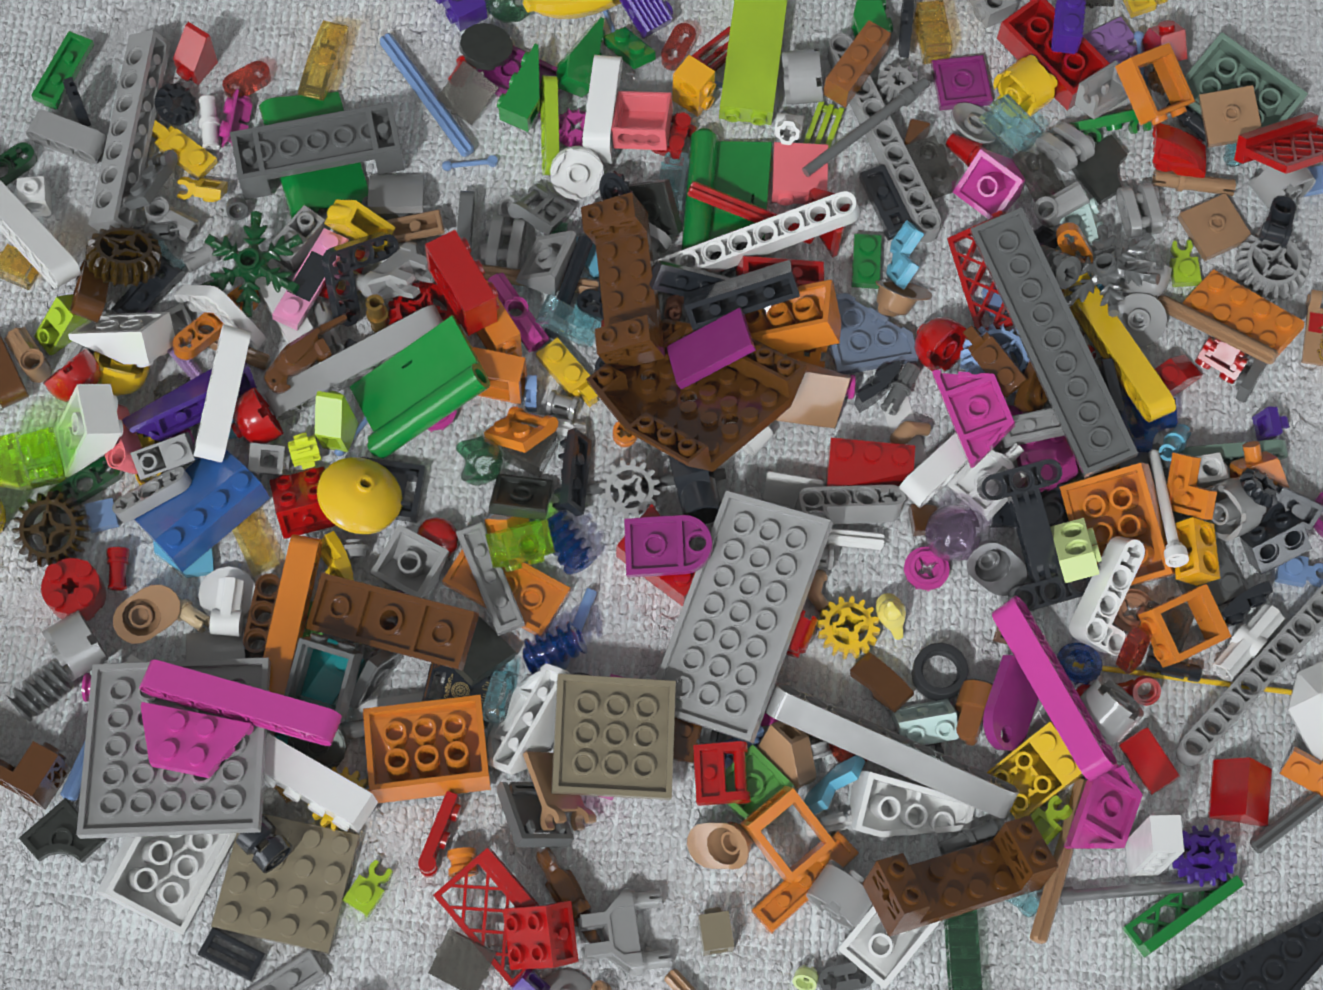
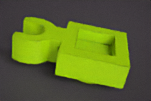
M1191 240L1186 241L1185 250H1180L1177 247V241H1173L1170 247V252L1174 257L1169 261V267L1172 268V287L1198 286L1202 282L1198 257H1190L1193 249Z
M1057 795L1049 800L1048 809L1045 812L1038 807L1031 815L1047 845L1062 830L1057 823L1060 820L1069 818L1073 812L1069 805L1057 811V807L1062 803V800Z
M377 860L370 864V875L366 879L359 874L343 898L344 903L368 918L385 894V891L379 886L388 882L393 874L392 870L388 868L384 875H377L375 872L380 865Z

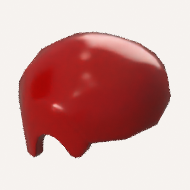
M433 517L425 520L418 527L417 534L449 551L448 557L458 547L457 530L449 520Z

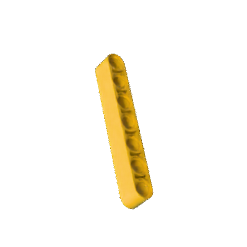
M1088 273L1080 275L1072 286L1081 285L1082 283L1079 280L1090 279ZM1095 286L1093 294L1090 291L1088 292L1084 302H1080V298H1078L1069 307L1072 314L1102 358H1112L1119 383L1147 422H1152L1174 412L1176 404L1172 394L1118 316L1111 317L1108 315V304L1105 306L1100 305L1104 296L1100 295L1097 286ZM1069 288L1061 289L1064 297L1073 293L1069 291Z

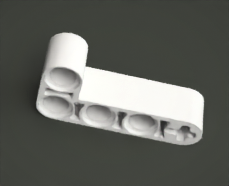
M594 55L583 131V147L594 151L599 156L602 164H613L615 148H613L611 127L621 83L622 57Z
M1120 536L1114 537L1109 541L1101 557L1102 561L1097 565L1099 574L1092 576L1069 625L1071 635L1094 650L1114 656L1122 655L1127 650L1129 644L1127 634L1113 626L1112 623L1144 558L1145 548L1140 541Z

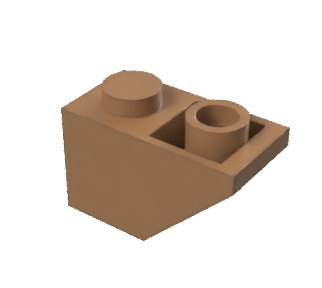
M781 721L771 724L757 749L794 784L796 789L814 782L817 774L809 736L805 732Z

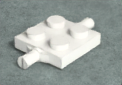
M1015 443L1005 455L991 450L974 468H970L969 463H967L947 484L949 489L958 495L961 500L949 512L951 516L958 521L968 509H971L989 521L1008 499L1003 498L992 501L982 499L977 492L978 481L984 476L1015 468L1013 462L1024 450ZM1017 472L1013 477V483L1016 487L1021 488L1026 479L1022 473ZM989 480L986 483V492L991 496L998 492V485L994 480Z

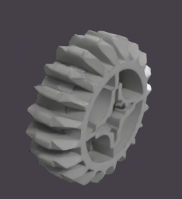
M1260 231L1255 236L1250 235L1247 237L1246 241L1240 245L1239 252L1235 255V261L1237 262L1234 265V270L1238 271L1237 280H1245L1242 286L1245 288L1250 287L1252 292L1260 293V296L1263 298L1269 295L1272 302L1277 300L1278 296L1284 300L1289 294L1292 296L1296 294L1298 288H1302L1305 279L1309 275L1307 268L1310 260L1305 259L1307 250H1299L1301 242L1293 243L1291 235L1284 249L1281 248L1280 244L1265 239L1259 241ZM1274 260H1276L1274 266H1272L1270 270H1267L1269 265L1272 264Z

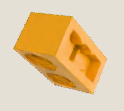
M688 55L673 73L672 101L697 117L703 110H709L715 100L713 96L716 87L714 83L715 71Z
M1194 517L1175 523L1179 542L1187 548L1189 561L1185 565L1175 567L1176 580L1198 586L1221 579L1214 524Z

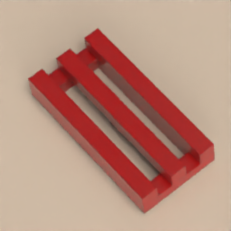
M730 26L691 56L708 66L709 63L728 49V42L717 48L706 59L702 60L701 57L730 35ZM727 52L708 67L714 71L718 70L726 63Z

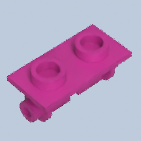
M236 89L231 98H226L223 113L227 114L226 120L221 122L218 136L222 137L220 145L222 148L226 142H230L232 146L230 132L248 129L249 126L239 123V120L247 123L250 121L253 103L250 97L241 96L239 98L238 89Z

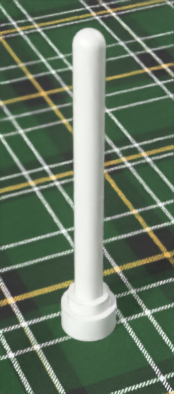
M1153 449L1149 452L1148 456L1168 543L1164 550L1165 562L1169 567H1181L1189 561L1187 548L1178 539L1160 453L1158 450Z

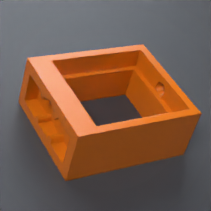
M1170 43L1130 57L1115 66L1140 125L1152 122L1154 126L1167 120L1168 114H1171L1172 118L1187 112L1186 106L1195 102ZM1152 63L1171 104L1157 110L1139 68Z
M497 297L496 300L500 307L497 310L498 321L476 333L486 350L521 357V334Z
M472 347L490 381V387L478 396L521 405L525 391V379L527 377L526 358Z
M1207 584L1191 589L1138 614L1141 628L1148 636L1153 646L1154 656L1161 663L1162 668L1176 664L1232 637ZM1187 601L1205 640L1178 652L1161 613Z
M784 786L740 823L782 879L790 883L803 879L809 873L808 868L816 861L819 863L829 857L832 853L830 849L836 845L835 841L795 789L789 786ZM793 804L821 842L789 868L762 834L761 830Z

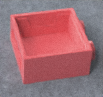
M618 91L611 127L613 148L667 150L673 115L671 93Z
M774 142L771 203H778L784 206L792 204L806 205L808 204L809 191L811 189L818 188L827 191L828 163L809 177L803 173L802 168L826 151L828 144L792 143L791 145H784L781 142Z

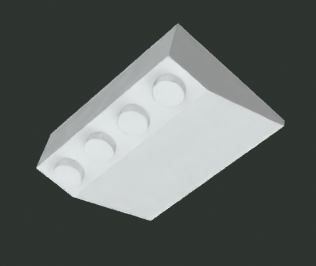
M237 833L126 837L96 893L172 931L184 935Z

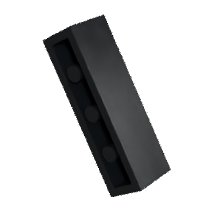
M790 260L683 293L684 307L693 331L714 322L738 308H741L743 313L747 314L800 297L798 282Z

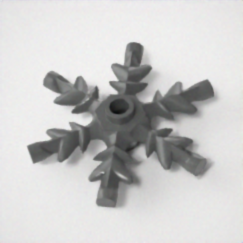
M1100 225L1097 227L1099 241L1094 240L1092 242L1099 249L1094 251L1098 255L1094 262L1091 263L1089 257L1084 261L1080 255H1075L1081 262L1080 275L1090 272L1092 277L1079 280L1082 283L1081 285L1070 287L1069 291L1073 293L1065 296L1069 307L1078 298H1080V302H1084L1088 292L1090 291L1093 294L1095 286L1102 284L1104 288L1101 290L1100 295H1104L1100 305L1105 306L1108 304V315L1116 317L1120 313L1117 301L1125 299L1123 295L1117 292L1122 290V288L1115 285L1119 283L1121 278H1125L1127 284L1132 280L1139 287L1142 286V281L1156 285L1159 284L1160 274L1147 273L1150 267L1137 269L1138 265H1134L1126 269L1124 266L1126 261H1136L1137 259L1134 256L1147 253L1148 250L1144 249V247L1153 243L1155 239L1150 233H1146L1137 243L1136 239H1132L1127 250L1122 247L1120 256H1114L1111 253L1116 249V246H1112L1116 236L1112 235L1108 238V227Z

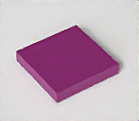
M984 55L931 61L940 111L952 110L959 103H971L977 106L992 105L993 98Z

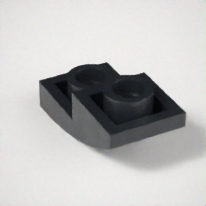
M899 360L892 364L887 362L879 366L874 374L872 384H867L857 391L854 405L859 413L871 407L889 391L892 382L896 381L902 366Z
M1270 581L1251 587L1237 596L1221 613L1225 623L1228 626L1237 625L1245 620L1244 617L1251 608L1265 604L1267 602L1266 599L1273 592Z

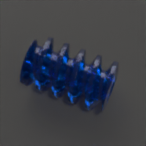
M565 509L549 517L540 528L539 534L542 538H546L545 543L548 547H552L551 552L553 555L558 556V563L564 565V572L571 575L589 567L596 560L597 556H587L593 549L591 546L581 547L586 542V538H575L580 533V529H569L574 524V520H563L568 515V511Z
M568 621L566 622L567 631H564L558 625L556 626L555 636L548 629L545 631V640L539 634H535V644H532L528 638L524 639L525 648H523L522 653L530 673H536L545 664L556 666L559 660L564 663L569 660V655L572 658H577L580 651L583 654L588 653V648L581 631Z

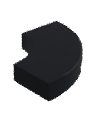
M902 0L898 55L903 58H909L914 0Z

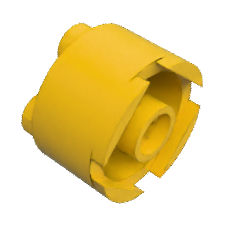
M1028 55L998 74L994 79L993 86L994 90L998 88L1000 96L997 97V100L1001 107L1010 116L1016 119L1021 116L1024 117L1023 120H1027L1053 100L1057 80L1054 75L1046 71L1035 56Z

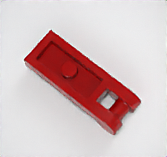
M446 791L418 861L420 872L426 878L434 877L437 874V856L440 849H446L451 837V833L447 832L452 821L456 822L461 813L462 805L459 804L458 795Z

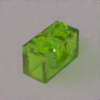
M547 519L529 521L485 534L493 568L505 567L506 572L523 568V562L528 561V565L545 561L544 556L555 553Z

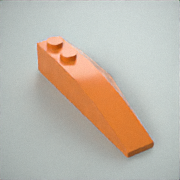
M832 279L799 286L800 297L744 314L751 337L782 354L840 343L841 317Z

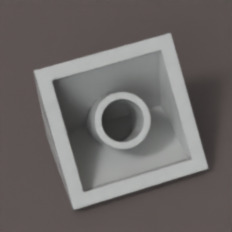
M572 230L537 236L516 281L521 285L555 297L562 284L576 246V233Z
M399 524L373 566L370 575L405 594L424 598L438 584L449 551Z

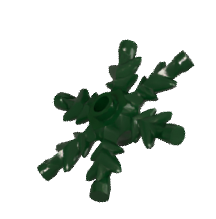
M259 211L251 212L250 227L247 225L243 226L245 233L249 237L243 238L249 245L248 248L238 251L237 242L232 246L226 235L223 241L209 234L204 241L205 244L217 249L212 253L213 256H225L223 261L234 259L235 266L233 269L222 267L225 273L211 272L210 276L214 279L200 285L218 287L223 291L228 282L233 286L236 277L244 278L245 283L238 288V290H243V292L239 295L236 302H243L242 312L247 317L253 316V301L260 303V298L255 290L261 289L255 284L256 279L266 277V285L268 286L272 282L277 293L283 287L289 292L296 294L300 287L299 284L287 279L292 275L291 272H278L281 267L270 269L268 262L272 258L281 261L279 255H293L294 252L290 249L303 244L299 234H296L285 241V235H282L275 246L271 242L267 251H261L258 245L266 239L260 237L266 231L267 225L260 227L262 213Z

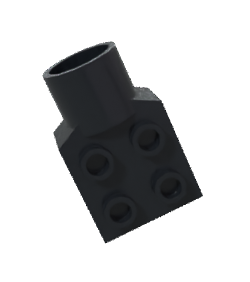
M668 455L682 514L695 517L705 525L714 522L721 505V500L713 471L689 467Z

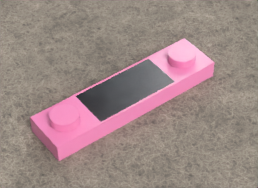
M326 228L323 229L292 280L299 284V290L296 294L286 290L272 313L273 320L298 331L326 284L322 265L323 254L331 247L349 242V239ZM336 256V261L333 262V265L336 266V262L340 260V257Z

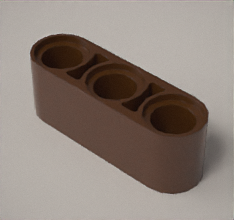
M84 259L80 266L81 275L76 278L70 313L97 323L105 307L109 282L104 284L102 278L96 279L94 273L89 272L86 260Z
M0 335V405L4 409L29 398V395Z
M272 573L260 576L255 585L243 636V645L250 658H263L280 585V578ZM267 587H277V590L273 594H264V590ZM262 613L271 614L270 619L267 621H257ZM255 641H265L262 648L258 650L251 649Z

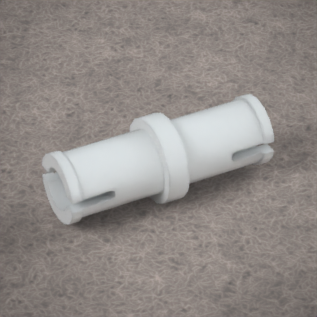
M204 95L199 98L201 118L198 121V125L202 129V148L212 152L220 149L218 137L220 119L217 118L216 98L211 95Z

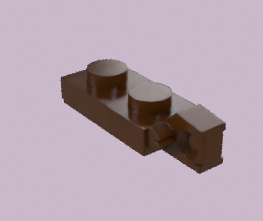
M972 325L963 332L972 343L968 347L972 357L985 373L995 375L1004 397L1007 398L1028 381V378L995 337L991 336L988 332L982 335Z

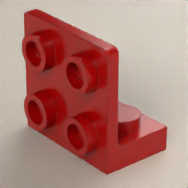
M324 466L309 468L290 475H281L270 480L275 511L283 539L291 538L293 534L303 535L336 526L323 513L317 499V486L322 473L325 471Z
M571 901L503 909L511 970L556 968L579 962Z

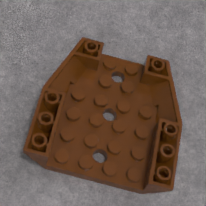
M664 318L661 320L666 358L626 368L622 371L604 364L586 380L628 433L689 467L715 471L791 407L807 367L752 338L755 351L680 389L675 380L667 346L697 330L693 331L690 323Z

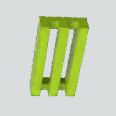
M818 102L803 143L810 144L821 112H824L826 114L814 144H821L830 117L834 115L836 117L826 141L828 148H830L842 119L844 108L839 107V109H836L832 104L826 106L824 102Z

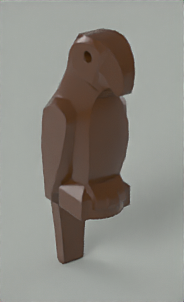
M347 316L337 317L287 344L265 373L264 380L268 388L277 394L285 393L291 388L290 385H287L288 377L302 373L312 367L316 361L322 362L332 357L331 350L320 336L346 322Z
M545 847L536 853V860L547 879L545 887L554 903L571 901L574 926L578 927L577 919L580 918V915L590 914L591 906L585 899L583 891L570 869L564 870L559 865L552 850L549 847ZM596 930L581 931L589 943L602 942Z

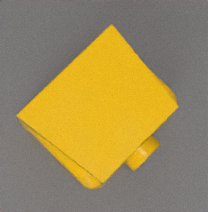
M335 200L334 204L329 207L327 218L324 222L325 225L349 239V241L377 232H385L392 235L396 228L356 200ZM384 240V244L382 246H373V248H379L384 250V246L387 245V241Z

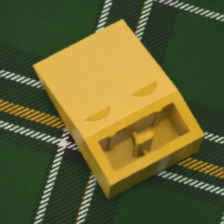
M1052 721L986 772L1014 785L1019 790L1010 810L1015 819L1031 815L1038 807L1041 808L1053 796L1060 794L1084 776Z

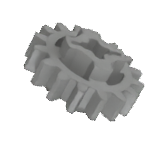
M622 457L620 458L619 466L611 462L610 468L612 471L602 472L606 481H599V487L605 489V491L600 492L599 496L602 499H608L604 503V507L607 509L613 506L612 513L614 516L621 511L623 512L624 519L628 518L629 513H633L635 518H639L638 511L643 510L645 512L648 509V504H657L653 495H660V489L654 487V485L660 483L659 478H651L655 470L653 467L646 470V461L643 460L637 465L635 457H631L630 463H626ZM632 470L630 474L619 475L622 471ZM643 476L648 482V492L640 486ZM631 482H634L635 491L630 490L625 494L623 485L629 486ZM611 485L618 489L619 493L616 500L611 495ZM638 500L640 502L633 506H627L632 501Z

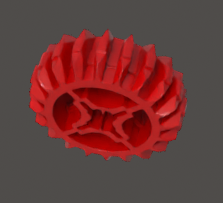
M419 281V283L412 284V286L419 287L421 292L414 299L396 296L392 297L393 300L388 302V308L390 309L388 311L389 326L403 319V315L409 316L424 307L434 305L433 299L440 301L447 309V311L441 310L440 306H436L443 321L452 315L457 319L435 281L433 283Z

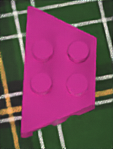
M941 370L932 371L934 381L969 466L974 468L1015 427L1011 412L994 374L980 373L975 375L970 372L958 371V374L941 373Z
M1008 405L1012 416L1023 414L1015 406ZM1065 435L1019 445L1024 452L1017 458L1018 467L1046 459L1055 460L1062 467L1061 479L1053 485L1039 488L1040 492L1044 490L1050 491L1056 488L1059 483H1065L1076 477L1078 473L1076 460ZM1045 464L1041 468V476L1045 480H1050L1053 470L1049 465Z
M141 702L140 705L149 763L152 767L210 778L220 768L221 762L228 759L236 750L235 746L246 734L249 736L254 729L253 725L247 722Z
M1117 764L1092 782L1087 779L1064 844L1066 849L1125 848L1143 795L1137 785L1130 780L1129 773L1123 765Z

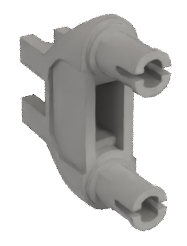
M414 242L398 243L397 252L375 270L367 274L353 271L356 289L360 290L365 297L377 294L383 299L396 296L414 299L421 292L419 287L412 286V284L416 281L427 283L435 281L428 270L427 257L422 256L418 244Z
M624 888L605 912L580 915V918L577 919L579 932L602 929L604 942L584 945V948L581 949L583 961L606 958L633 976H642L645 970L671 968L672 960L668 958L671 955L669 948L643 952L640 948L635 916L636 910L662 907V898L658 897L661 896L660 889L634 892L633 889Z

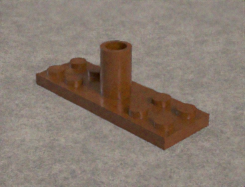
M322 573L306 629L463 671L479 613Z

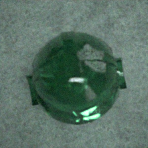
M485 0L488 13L503 23L520 22L531 13H528L523 5H516L515 0Z
M479 436L474 439L463 440L456 445V451L465 460V465L461 472V479L471 485H485L495 480L500 474L503 465V455L499 446L494 441L484 436Z

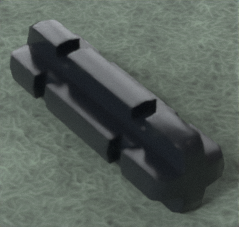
M1149 655L1144 663L1146 672L1154 674L1160 672V675L1178 679L1187 677V680L1192 682H1199L1202 675L1201 666L1194 664L1187 666L1185 662H1178L1162 668L1161 663L1156 657Z

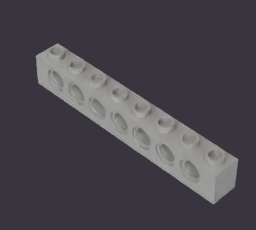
M154 29L131 34L128 38L88 224L97 231H100V229L109 230L110 225L119 228L122 224L123 227L130 228L134 222L136 209L129 210L124 202L130 195V189L142 178L141 173L145 169L157 112L154 103L155 96L162 87L171 45L167 39Z

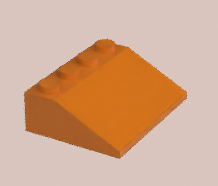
M1138 463L1060 486L1069 521L1084 518L1087 529L1093 527L1097 541L1095 545H1098L1101 557L1109 541L1117 536L1135 539L1143 544L1145 555L1130 587L1175 575V567H1169L1165 562L1164 550L1168 543L1149 464Z
M481 695L363 709L369 792L374 795L378 803L444 796L446 791L460 794L491 790Z

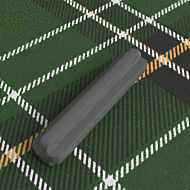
M1313 792L1250 840L1251 847L1258 854L1262 853L1323 806V798L1317 792Z

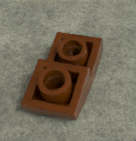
M870 652L850 669V676L871 690L873 699L894 713L914 695V691L900 676Z

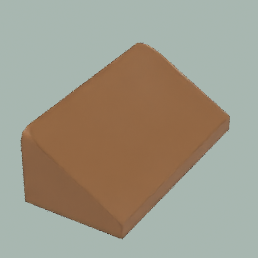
M439 209L386 220L396 227L392 235L397 239L398 243L445 234Z

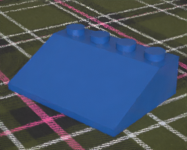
M225 450L222 463L199 457L185 469L192 481L184 492L134 519L181 572L185 571L270 499L262 483L227 450Z

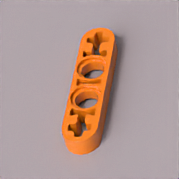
M239 285L227 296L237 307L240 304L239 309L242 311L243 302H236L239 295L243 292V290H238L241 286ZM253 301V310L257 308L259 303ZM204 312L174 337V354L182 360H190L196 357L220 337L224 323L214 313ZM209 325L214 330L209 334H203L199 331V328Z

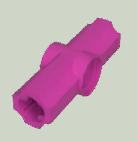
M503 272L490 277L487 281L494 284L499 295L498 298L519 330L521 342L526 350L530 353L543 347L549 341V337L528 309L527 301L518 295ZM519 309L523 313L520 316H513L509 311Z

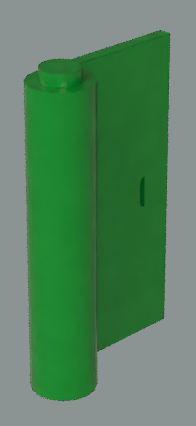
M339 92L273 97L264 100L259 105L264 126L344 111ZM360 162L279 177L291 219L304 205L318 214L319 209L329 208L334 204L335 200H356L362 204L363 198L368 196V186Z
M701 128L692 133L681 251L747 227L750 224H755L752 221L688 196V189L693 181L767 210L772 142L718 141V136L707 128Z
M452 315L349 387L373 433L368 435L367 447L372 455L384 459L488 389L490 381L457 319Z

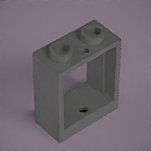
M311 633L309 637L299 638L284 696L332 709L341 714L342 719L340 722L346 721L364 653L356 651L355 645L341 641H338L337 645L327 642L328 637L320 634ZM313 648L349 659L336 706L301 695Z

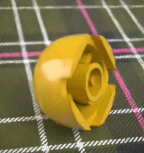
M94 352V357L100 365L101 372L100 381L97 384H111L113 395L120 396L134 393L145 383L151 365L137 367L136 364H123L99 352Z

